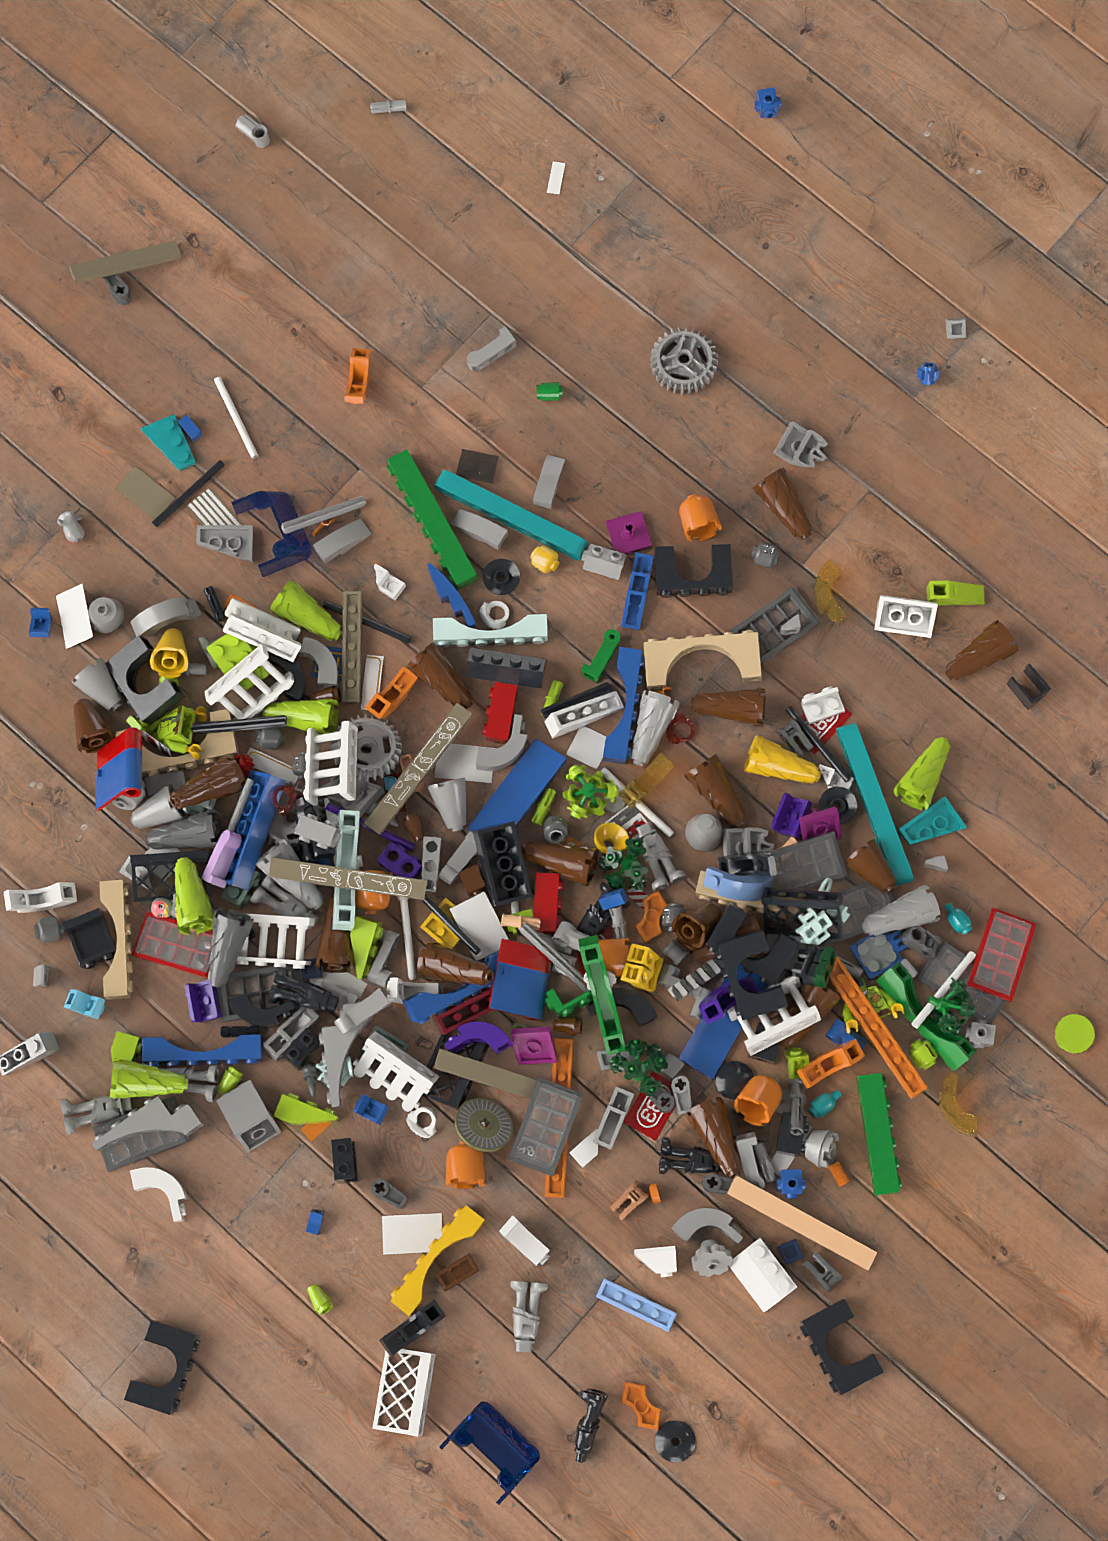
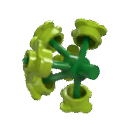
M585 765L572 766L569 769V774L566 775L567 780L572 779L575 783L581 782L583 785L582 790L575 784H571L569 789L563 792V797L570 802V806L567 809L571 810V815L578 819L582 817L588 818L586 813L602 816L605 813L604 808L607 806V801L594 797L595 792L603 793L604 798H609L611 802H614L615 797L619 794V787L614 784V780L611 779L610 783L604 782L601 771H597L592 775H586ZM587 798H591L588 802L589 809L583 806Z

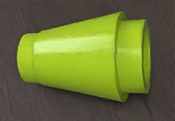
M229 1066L228 1069H225L217 1091L222 1095L231 1092L242 1080L243 1073L237 1068Z
M317 1283L307 1289L315 1312L323 1315L333 1308V1300Z

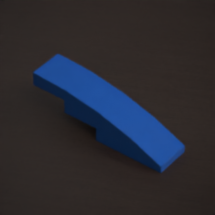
M635 552L621 627L640 630L654 560L653 555Z
M431 563L427 564L441 603L449 601L455 617L463 615L467 627L476 629V623L455 587Z

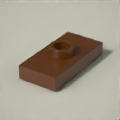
M469 1253L436 1273L435 1276L446 1292L479 1272V1269Z

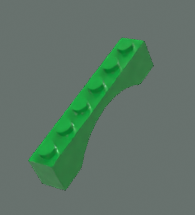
M598 935L578 939L607 1055L624 1052L626 1044Z
M899 961L876 981L881 989L903 1006L906 1018L913 1022L923 1010V1007L916 996L912 975ZM929 1015L917 1028L920 1035L930 1041L945 1064L953 1071L977 1053L964 1036L953 1033L947 1035L945 1032H941V1027Z

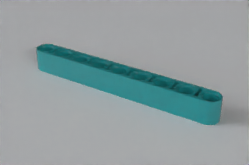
M442 470L434 484V488L439 492L574 560L580 561L584 550L589 546L585 539L447 470Z
M856 723L836 728L839 742L876 841L897 880L895 883L896 887L914 881L911 868Z

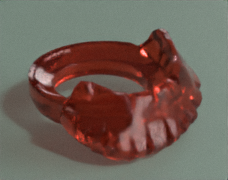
M684 713L675 714L674 719H671L666 731L669 742L679 744V742L689 741L694 736L695 726L690 719L685 717ZM676 724H687L690 727V735L686 738L679 737L674 732Z
M292 784L279 786L273 793V804L282 816L287 815L294 805L296 798L295 788ZM281 790H284L289 797L287 805L281 806L277 802V794Z

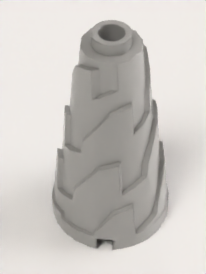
M644 690L639 706L638 726L633 740L634 746L631 759L634 760L633 764L644 767V764L648 765L671 719H674L680 702L675 700L673 703L670 702L671 698L668 696Z
M285 838L278 842V847L273 846L256 863L257 867L265 874L269 875L271 857L300 861ZM271 877L310 909L314 908L316 910L324 903L322 900L324 898L313 883Z
M927 885L919 886L916 890L903 895L882 909L866 916L862 923L864 932L876 936L893 930H902L939 921L940 918L936 916L940 915V910L933 892H926L927 889H930Z

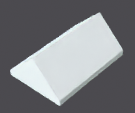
M881 595L877 604L874 630L931 638L938 603Z

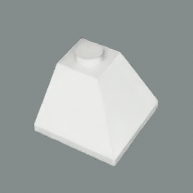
M675 1246L634 1250V1256L654 1273L661 1274V1277L673 1276L672 1272H677Z

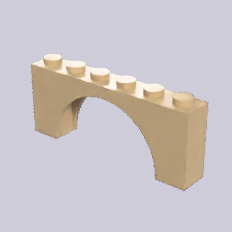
M746 630L741 634L726 632L718 636L716 634L704 635L705 637L689 635L685 639L669 637L667 640L659 641V639H649L648 642H644L647 689L651 691L663 690L667 687L668 676L675 663L684 655L703 649L718 651L728 656L739 668L743 683L762 681L758 632Z
M228 709L210 712V722L232 720L231 712ZM125 730L116 731V737ZM235 731L207 733L205 739L199 745L202 752L196 751L200 755L199 759L192 758L190 753L179 757H163L152 753L142 745V777L147 775L148 777L156 776L162 772H176L182 768L195 769L197 765L201 764L206 766L213 765V763L224 756H230L229 761H232L235 756L239 755Z

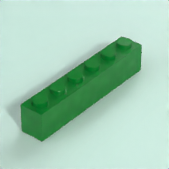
M882 1073L860 1075L856 1077L873 1194L874 1196L897 1194L900 1192V1188H902L901 1176H897L896 1170L899 1168V1160L897 1156L894 1157L893 1149L896 1148L895 1137H891L890 1129H893L892 1117H888L887 1109H890L889 1098L885 1097L884 1089H887L886 1078H882Z

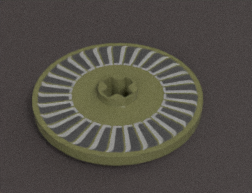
M474 1098L468 1100L460 1106L455 1116V1128L459 1137L468 1146L478 1151L493 1152L500 1150L511 1139L513 1123L510 1115L500 1104L490 1099Z

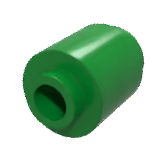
M546 382L536 385L537 400L559 401L560 397H563V386H559V382Z

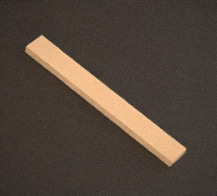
M735 1176L727 1192L728 1195L865 1270H869L877 1254L876 1251L738 1176Z

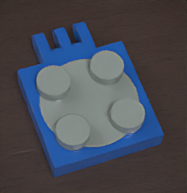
M900 930L890 935L887 933L876 936L868 935L849 947L869 981L886 972L897 962L903 961L899 952L908 947L904 944L900 946L899 943L902 942V937L899 939L895 938V936L901 934Z

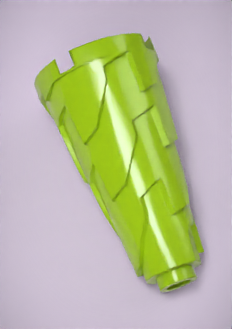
M292 579L289 580L283 587L284 590L278 594L272 603L270 611L299 627H304L315 635H320L329 641L333 639L337 641L342 634L341 626L299 584Z
M334 699L270 702L264 707L262 715L264 717L285 715L287 726L303 731L313 728L318 734L322 735L337 730L339 710L334 709V705L339 706V704Z
M935 738L898 784H896L894 794L896 797L899 794L903 796L901 801L904 804L918 810H922L923 807L926 810L930 806L933 793L939 782L941 771L950 750V744L946 738Z
M187 857L180 858L174 869L177 927L181 934L191 935L190 931L195 930L197 935L213 929L214 913L202 881L198 876L195 863Z
M117 1058L113 1060L110 1098L166 1095L170 1093H183V1090L188 1089V1078H185L184 1074Z

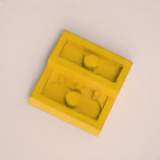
M445 898L438 907L457 925L450 911V908L456 905ZM433 912L420 926L438 943L449 949H453L461 941Z

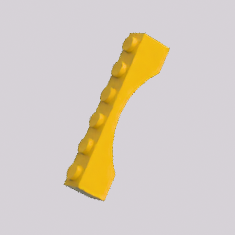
M467 1205L464 1208L461 1206L453 1215L456 1217L451 1224L448 1222L441 1230L443 1235L439 1240L435 1238L428 1247L431 1249L426 1256L422 1254L417 1260V1268L414 1271L410 1270L405 1275L403 1280L406 1282L401 1288L397 1286L390 1296L393 1297L391 1302L408 1316H411L423 1301L425 1278L430 1266L438 1255L453 1243L473 1237L485 1222L481 1216Z

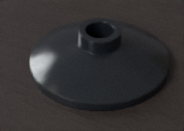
M493 560L487 564L483 571V583L493 594L507 595L513 592L519 585V569L510 560ZM503 576L505 580L500 582L498 578Z
M839 786L831 787L824 791L819 799V811L832 808L834 804L838 803L841 805V809L838 810L840 825L849 822L857 810V801L853 793Z
M677 1420L666 1422L656 1433V1449L660 1456L667 1461L682 1462L689 1458L695 1449L696 1440L694 1432L684 1422ZM675 1437L679 1439L677 1446L672 1444V1439Z

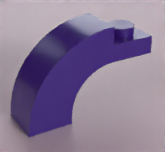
M751 974L738 980L744 988L750 991H759ZM730 982L714 990L700 1002L699 1009L707 1024L725 1017V1013L733 1005L737 1004L735 997H730L727 986H730Z
M470 1022L457 1027L461 1034L450 1037L448 1042L444 1044L447 1051L454 1054L475 1042L489 1044L496 1054L514 1045L512 1040L500 1028L486 1022Z

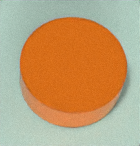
M657 1183L650 1184L649 1190L653 1204L661 1203Z

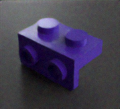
M784 793L773 818L771 828L780 835L799 838L801 834L799 817L808 815L812 803L809 800L794 798L790 794Z
M209 980L195 984H185L189 1016L193 1023H204L222 1017L217 988L210 985L211 982Z

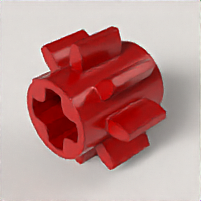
M241 754L233 758L241 768L244 777L249 776L250 770L254 771L255 764L252 763L253 759L249 755L244 756Z

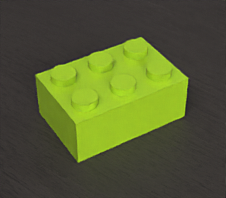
M227 633L206 647L224 675L257 648V646ZM258 666L253 670V673L261 680L270 675L263 666ZM244 678L239 682V685L245 691L255 685L248 678Z

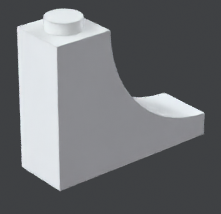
M514 1216L500 1229V1234L536 1266L539 1263L543 1265L549 1259L548 1253L550 1250Z

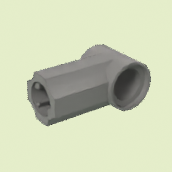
M246 114L241 115L237 119L236 128L253 140L257 147L264 148L269 145L270 137L264 125L256 123Z
M561 922L552 941L559 947L566 948L569 946L580 951L578 939L590 936L577 931L568 922Z

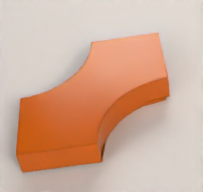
M659 890L642 900L644 916L641 922L635 926L645 944L662 934L659 920L663 909L668 905Z
M625 1382L621 1402L634 1409L638 1417L639 1427L658 1430L661 1409L654 1407L648 1401L645 1395V1385Z

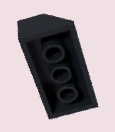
M470 648L466 677L542 688L547 659Z
M511 821L472 830L491 906L497 907L533 897L515 822Z

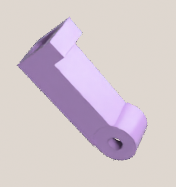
M229 830L223 831L201 879L225 888L227 883L225 877L236 850L241 844L240 834Z

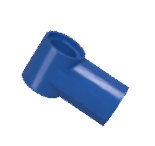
M839 1019L834 1021L825 1035L838 1045L856 1039L862 1050L868 1042L852 1030H850V1033H847L846 1024Z

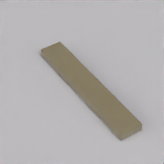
M171 241L69 265L74 282L77 284L181 259V253L176 241Z
M343 591L342 704H361L362 591Z
M439 1049L434 1064V1069L531 1099L538 1081ZM541 1090L538 1102L546 1104L549 1093Z

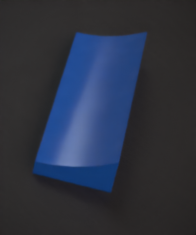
M535 739L468 826L467 830L473 833L472 830L511 821L515 822L517 828L566 764L567 758L538 739Z
M250 770L248 779L254 780V784L234 832L241 835V844L236 850L225 877L226 884L244 890L249 888L256 863L258 862L286 780L271 774Z
M740 964L737 969L738 980L750 975L742 969L743 966ZM753 972L752 977L759 991L764 990L767 984L759 979L760 976ZM729 978L724 979L721 986L730 982ZM728 1012L725 1013V1017L710 1024H707L704 1017H702L679 1059L687 1066L713 1080L742 1029L739 1020L731 1021Z

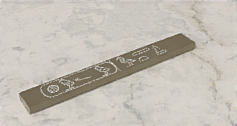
M458 703L454 706L364 822L368 828L378 835L382 834L473 716L471 712Z
M271 857L268 877L420 900L425 899L427 880Z

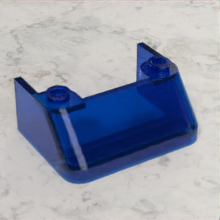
M258 491L231 502L236 515L253 508L264 510L270 507L281 531L283 539L277 541L272 548L275 558L258 565L262 577L307 560L311 556L312 549L303 528L287 534L283 533L281 529L282 523L298 518L290 496L286 492Z
M485 1401L480 1402L439 1446L443 1449L451 1440L460 1447H468L472 1443L501 1471L497 1476V1482L505 1492L497 1500L496 1503L498 1505L540 1460L538 1449L490 1403Z

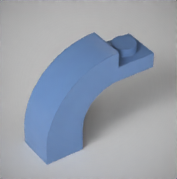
M709 866L703 886L718 891L717 895L740 901L761 900L765 887L772 888L775 877L760 874L738 876Z

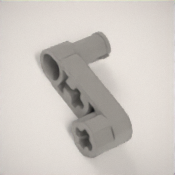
M383 929L382 936L378 939L383 941V944L369 971L367 980L386 988L388 981H390L393 972L386 970L400 940V934L392 930L387 931Z
M664 964L657 983L668 988L681 981L678 978L680 969ZM699 986L687 994L696 999L690 1013L691 1017L699 1020L702 1019L699 1004L712 991Z

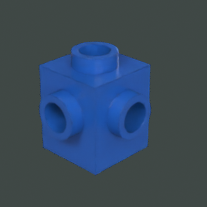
M775 87L757 90L754 105L756 112H759L760 118H773L778 115L779 108H781V99L777 97Z
M781 1170L780 1178L777 1179V1191H781V1195H786V1199H797L798 1195L802 1194V1190H806L805 1178H802V1170ZM788 1182H793L794 1187H790Z

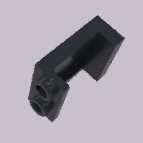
M99 908L62 923L69 935L78 959V965L81 968L90 969L95 967L99 961L103 960L106 962L114 958L117 948L103 912Z
M351 1138L331 1140L334 1180L339 1184L358 1182L355 1141H352Z

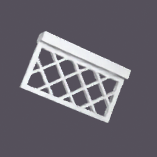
M401 1349L398 1354L402 1360L393 1366L389 1354L385 1351L373 1429L422 1437L436 1354ZM413 1355L420 1356L419 1365L412 1369L407 1360ZM405 1363L410 1372L401 1378L396 1368ZM393 1371L399 1380L390 1387L386 1378ZM413 1374L416 1379V1386L409 1390L404 1380ZM401 1383L407 1392L398 1398L392 1389ZM390 1391L396 1401L386 1407L383 1402V1396ZM409 1395L413 1400V1405L406 1410L400 1401ZM398 1403L404 1413L394 1419L389 1409ZM386 1412L392 1422L387 1426L379 1425L380 1416ZM405 1415L410 1421L408 1430L401 1429L397 1423Z

